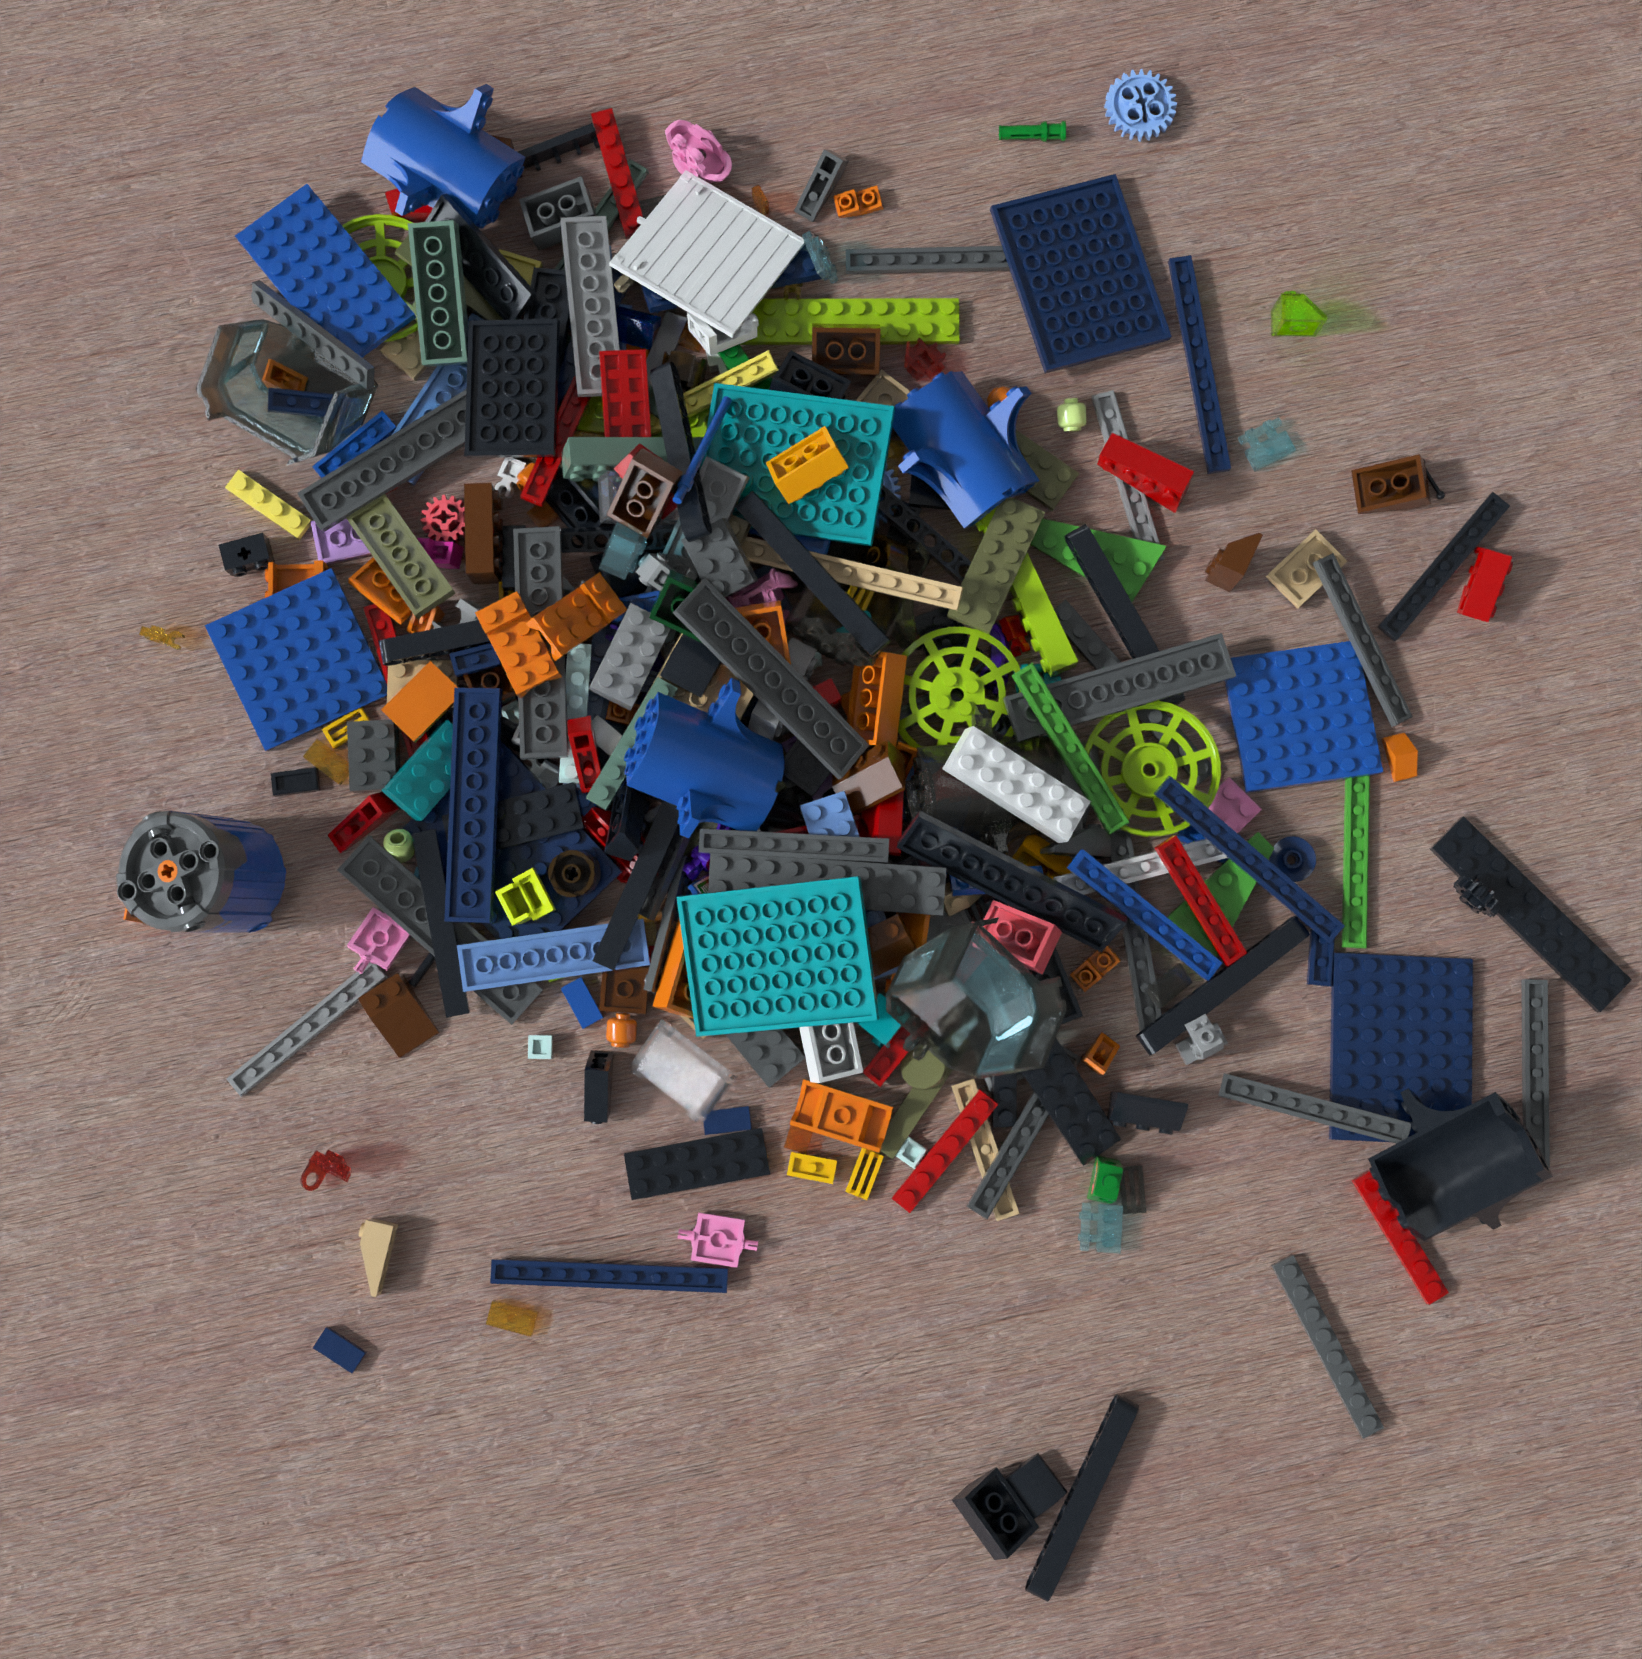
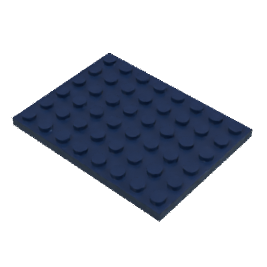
M1116 174L1003 202L990 207V212L1045 374L1171 339L1172 336Z
M500 738L498 801L547 789ZM450 789L422 821L412 819L402 828L411 835L436 829L445 880L448 843L442 816L449 814ZM585 829L497 850L495 855L493 923L482 924L496 939L563 930L621 875L623 870L608 854L604 853V850ZM567 850H583L592 854L600 863L601 877L599 884L590 894L585 896L566 897L557 893L548 876L549 866L553 858ZM531 868H535L556 910L535 921L531 919L523 924L512 925L495 892L514 883L512 880L514 877ZM572 870L571 874H574V877H578L576 870Z
M1334 953L1331 987L1330 1102L1409 1123L1413 1120L1411 1115L1405 1112L1401 1104L1404 1100L1400 1093L1408 1088L1419 1097L1424 1106L1433 1110L1454 1111L1471 1105L1473 959ZM1329 1126V1139L1388 1142ZM1412 1126L1408 1137L1416 1134Z

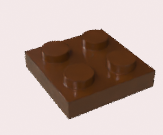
M632 967L602 972L599 1011L646 1014L648 991L644 990L649 967Z

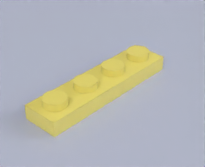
M240 470L235 473L225 487L228 491L299 540L311 526L310 521L312 520Z

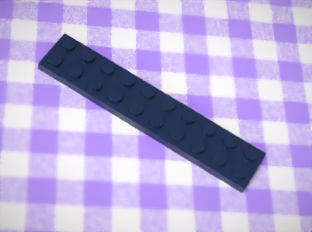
M454 688L445 922L493 923L502 689Z

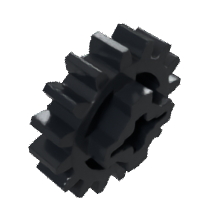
M1460 876L1453 884L1456 892L1461 895L1459 897L1460 901L1466 904L1473 912L1477 914L1482 912L1484 915L1487 914L1489 917H1494L1501 910L1502 906L1498 904L1499 901L1494 899L1496 894L1485 886L1482 881L1478 879L1473 881L1471 878Z

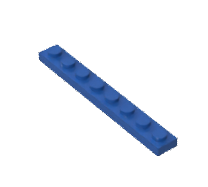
M1081 849L1067 867V869L1203 979L1209 981L1222 964L1219 959L1085 850Z

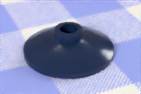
M1290 836L1279 840L1273 846L1274 850L1269 858L1270 862L1293 882L1305 880L1312 874L1316 865V855L1313 847L1306 840ZM1288 856L1294 858L1293 864L1287 862Z

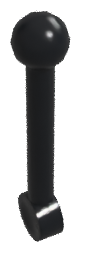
M1426 468L1427 479L1436 492V498L1443 499L1445 493L1440 491Z

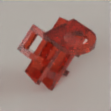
M918 338L917 344L911 348L910 341H907L904 368H906L916 382L925 375L932 380L945 369L941 362L945 360L946 354L945 352L942 354L939 352L936 342L928 348L922 339Z
M327 1150L325 1155L315 1151L308 1160L309 1163L300 1178L301 1186L305 1190L314 1191L320 1186L327 1173L348 1183L352 1169L347 1166L344 1157L330 1150ZM310 1173H315L316 1182L308 1186L306 1183L307 1176Z

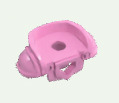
M685 120L674 121L665 130L667 142L673 150L674 165L681 174L687 170L709 184L721 182L728 177L732 169L731 157L722 149V145L710 130H705L699 125H694ZM699 150L705 152L706 158H704L703 154Z
M773 568L769 573L759 578L758 582L727 597L726 600L734 608L778 600L782 601L785 598L782 588H796L799 584L789 574L776 571ZM782 610L784 624H789L793 620V615L788 610Z

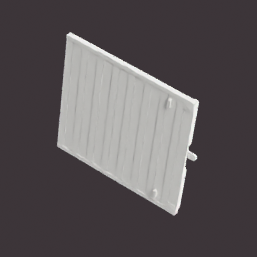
M685 170L646 219L641 216L637 217V223L640 224V227L613 257L609 266L732 338L805 245L806 239Z

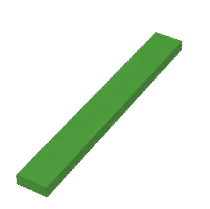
M1031 663L1013 674L1012 678L1084 796L1091 801L1090 806L1108 835L1128 824L1129 820L1034 664Z
M1370 775L1345 779L1342 924L1345 926L1342 929V948H1367Z

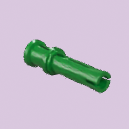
M1043 121L1041 125H999V140L1040 139L1043 142H1047V140L1061 139V142H1065L1066 121L1061 123H1047V121Z

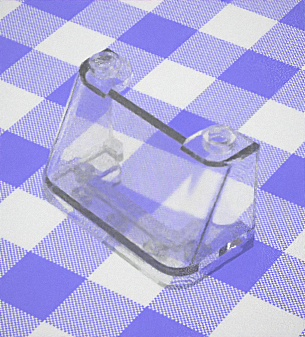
M664 1019L659 1021L630 1063L633 1067L631 1070L633 1074L640 1079L646 1077L687 1109L686 1115L695 1122H698L699 1119L703 1122L706 1120L738 1078L731 1070L723 1067L720 1062L707 1054Z

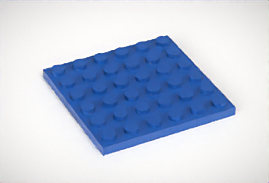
M332 568L205 625L265 751L387 696L385 677Z
M1350 641L1230 658L1236 677L1226 680L1225 685L1246 793L1375 775L1383 772L1363 667Z

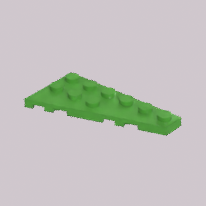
M1042 519L1031 546L1086 578L1064 537L1079 526ZM1090 529L1131 602H1133L1167 546Z
M1256 832L1247 842L1269 860L1274 847L1259 832ZM1228 858L1204 882L1229 924L1233 927L1256 881ZM1184 900L1167 918L1217 957L1216 949L1187 901Z

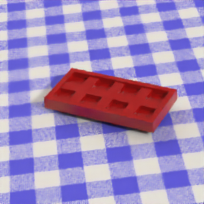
M646 349L599 351L605 437H651Z

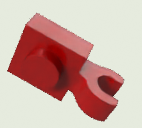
M1019 614L1001 619L999 623L1002 627V632L1008 642L1012 641V655L1014 657L1021 656L1020 647L1022 652L1030 651V646L1024 638L1027 636V632L1023 628Z

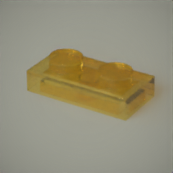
M318 739L303 756L339 785L349 775V762Z
M493 1300L485 1325L531 1337L539 1312Z

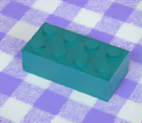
M449 720L440 723L381 790L415 821H422L450 789L453 724Z

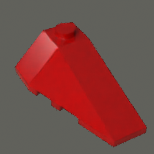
M904 790L861 812V818L863 822L865 821L869 830V837L889 839V855L900 856L901 850L896 847L902 836Z

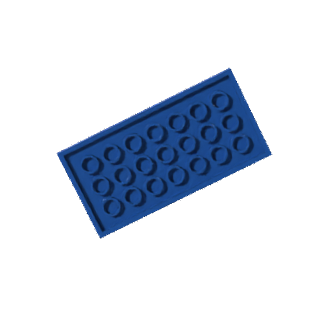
M305 184L235 235L239 243L291 305L295 306L361 357L367 355L416 318L409 306L308 184Z

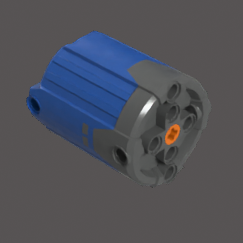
M159 811L145 816L133 828V833L126 841L120 856L118 873L116 874L117 895L131 915H135L143 923L156 929L170 930L171 932L251 933L267 927L268 923L273 920L271 913L278 905L283 893L286 868L284 867L279 847L273 839L274 837L259 825L228 817Z

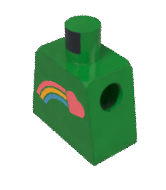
M1103 1156L1095 1158L1087 1199L1107 1204L1116 1202L1123 1173V1166L1120 1160Z

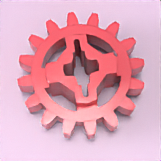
M442 495V500L433 497L434 504L427 502L426 505L429 509L422 510V514L426 516V518L420 519L421 523L426 525L422 529L425 533H429L428 537L432 540L436 537V541L444 540L445 542H450L453 539L458 543L459 535L465 538L463 532L465 529L464 503L462 500L456 502L454 496H451L449 500H447L445 495ZM450 507L457 509L459 513L452 512ZM448 516L450 519H447L446 523H443L442 521H445V517ZM432 526H435V528L440 527L442 533L434 530Z

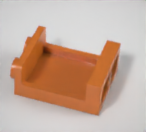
M323 560L314 561V564L277 565L274 562H268V569H265V580L268 582V591H265V598L328 570V565Z

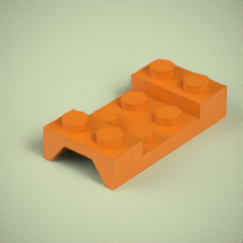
M599 572L552 606L535 615L526 624L529 628L539 630L551 645L552 659L555 662L619 618L627 611V608Z
M517 591L475 612L519 698L524 697L530 689L548 680L562 677L539 631L527 626L526 623L532 617Z
M803 1079L797 1106L789 1125L880 1153L894 1107Z

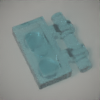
M811 231L802 234L817 274L825 281L829 279L831 284L836 283L839 280L836 274L837 269L830 260L828 247L824 245L823 240L819 236H815Z
M1279 417L1263 422V425L1256 429L1246 430L1245 434L1238 437L1241 445L1249 442L1251 446L1244 453L1254 472L1296 451L1286 431L1277 434L1275 429L1282 426V421ZM1266 433L1269 439L1260 443L1258 437Z
M1082 1202V1212H1079L1081 1232L1078 1233L1081 1251H1089V1242H1096V1252L1121 1254L1122 1205L1098 1204V1213H1091V1203ZM1091 1220L1097 1221V1234H1090Z

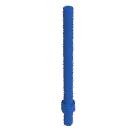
M727 396L723 397L685 475L681 476L677 484L678 489L673 497V501L676 504L682 503L686 493L691 490L694 484L693 478L732 402L731 398Z

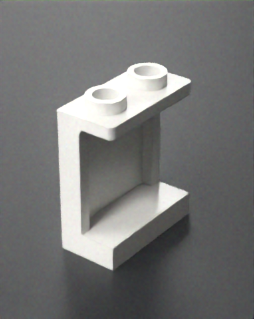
M687 312L689 331L710 356L758 337L757 327L759 322L754 313L749 315L731 338Z

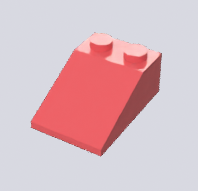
M993 900L973 942L1043 975L1062 931L1055 924Z

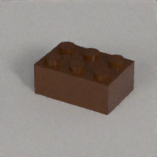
M812 323V361L836 374H879L880 324Z
M642 448L632 458L607 516L648 539L657 528L683 472Z

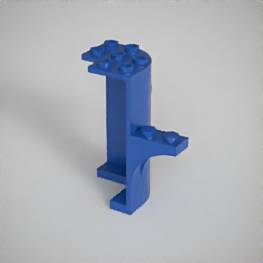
M485 84L475 88L469 101L462 107H451L442 104L416 87L397 94L385 105L387 111L382 117L378 115L368 135L361 162L384 176L399 190L400 195L395 212L404 216L426 205L434 208L440 196L448 194L479 229L494 223L498 219L500 203L508 198H512L518 187L516 184L524 171L523 163L525 157L482 130L486 123L487 109L493 101V87Z
M950 371L946 375L944 372L939 373L933 378L932 382L920 390L918 388L913 389L907 394V400L903 403L899 402L894 406L895 414L892 427L909 450L903 456L904 461L898 467L902 473L917 476L930 485L946 502L963 528L974 526L1005 499L1024 494L1040 481L1021 454L1016 440L1018 413L1023 403L1032 393L1027 386H1015L1006 393L1007 397L1002 402L999 400L988 408L963 371Z
M731 678L727 685L724 684L721 687L717 701L711 703L708 712L658 692L654 699L648 701L643 717L637 719L634 727L637 735L635 744L632 748H628L624 756V761H626L624 774L627 776V786L676 805L679 811L678 824L680 825V835L689 838L697 825L702 822L719 823L738 831L757 832L775 802L778 794L775 792L777 783L782 782L784 773L782 744L752 732L740 721L735 710L741 695L740 681Z

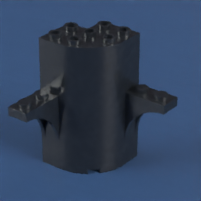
M1409 1088L1400 1092L1404 1100L1401 1104L1405 1112L1411 1115L1413 1121L1410 1124L1416 1134L1368 1158L1371 1164V1168H1369L1370 1173L1380 1185V1188H1378L1380 1196L1384 1201H1389L1394 1208H1397L1399 1213L1397 1219L1402 1228L1408 1229L1413 1236L1416 1235L1423 1241L1472 1217H1477L1483 1225L1487 1224L1494 1230L1502 1226L1498 1216L1501 1209L1511 1199L1553 1177L1530 1132L1521 1124L1520 1117L1496 1092L1465 1108L1454 1111H1438L1424 1106L1419 1097Z

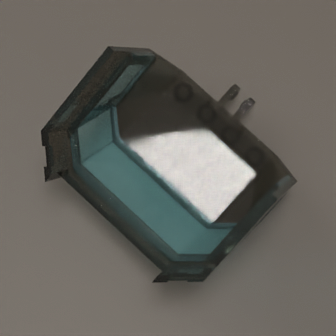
M260 319L218 325L196 390L199 398L203 399L206 407L205 414L208 420L223 417L291 456L292 459H289L288 466L331 452L357 428L362 426L378 384L374 379V387L366 390L286 327ZM268 359H273L308 377L304 391L334 394L325 418L267 412L268 389L263 383L262 378Z
M999 917L973 921L949 928L903 957L886 993V1012L910 1033L903 1044V1049L910 1052L915 1048L913 1058L918 1061L923 1059L929 1050L948 1068L978 1079L1044 1068L1067 1011L1066 1001L1061 1000L1059 987L1062 986L1060 976L1039 981L983 927L997 923Z

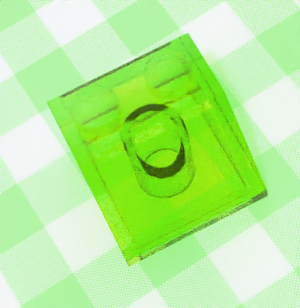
M1286 291L1281 293L1271 309V336L1316 337L1327 321V315L1305 294Z

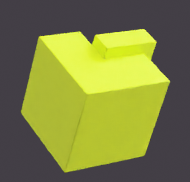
M531 868L512 879L514 883L495 892L512 925L523 924L531 919L535 921L556 910L535 868Z

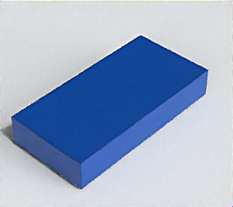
M582 977L561 988L582 1029L604 1018Z

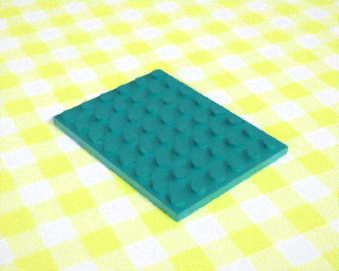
M714 383L707 429L723 397L731 398L732 402L701 462L700 469L705 458L710 457L748 476L749 479L738 503L747 494L754 491L794 535L872 546L895 407ZM826 426L849 468L845 469L841 475L832 477L824 482L820 488L806 493L800 500L788 504L774 483L766 462ZM735 508L733 515L747 521Z
M860 876L676 897L696 1037L880 1019Z

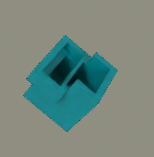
M879 993L877 1002L880 1019L856 1023L874 1037L871 1041L881 1049L884 1045L887 1048L891 1046L889 1043L905 1021L909 1022L911 1020V1017L908 1015L910 1012L901 1004L897 1007Z

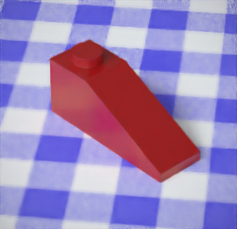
M591 716L567 720L568 737L582 793H587L591 790L602 771Z
M383 792L369 795L328 834V837L338 851L343 853L388 820L399 808Z

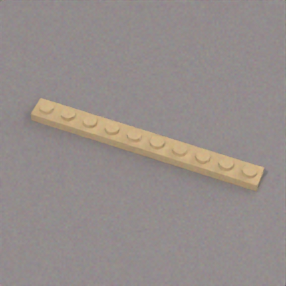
M746 537L742 549L749 562L794 572L766 541ZM809 551L838 583L956 611L959 609L963 587Z

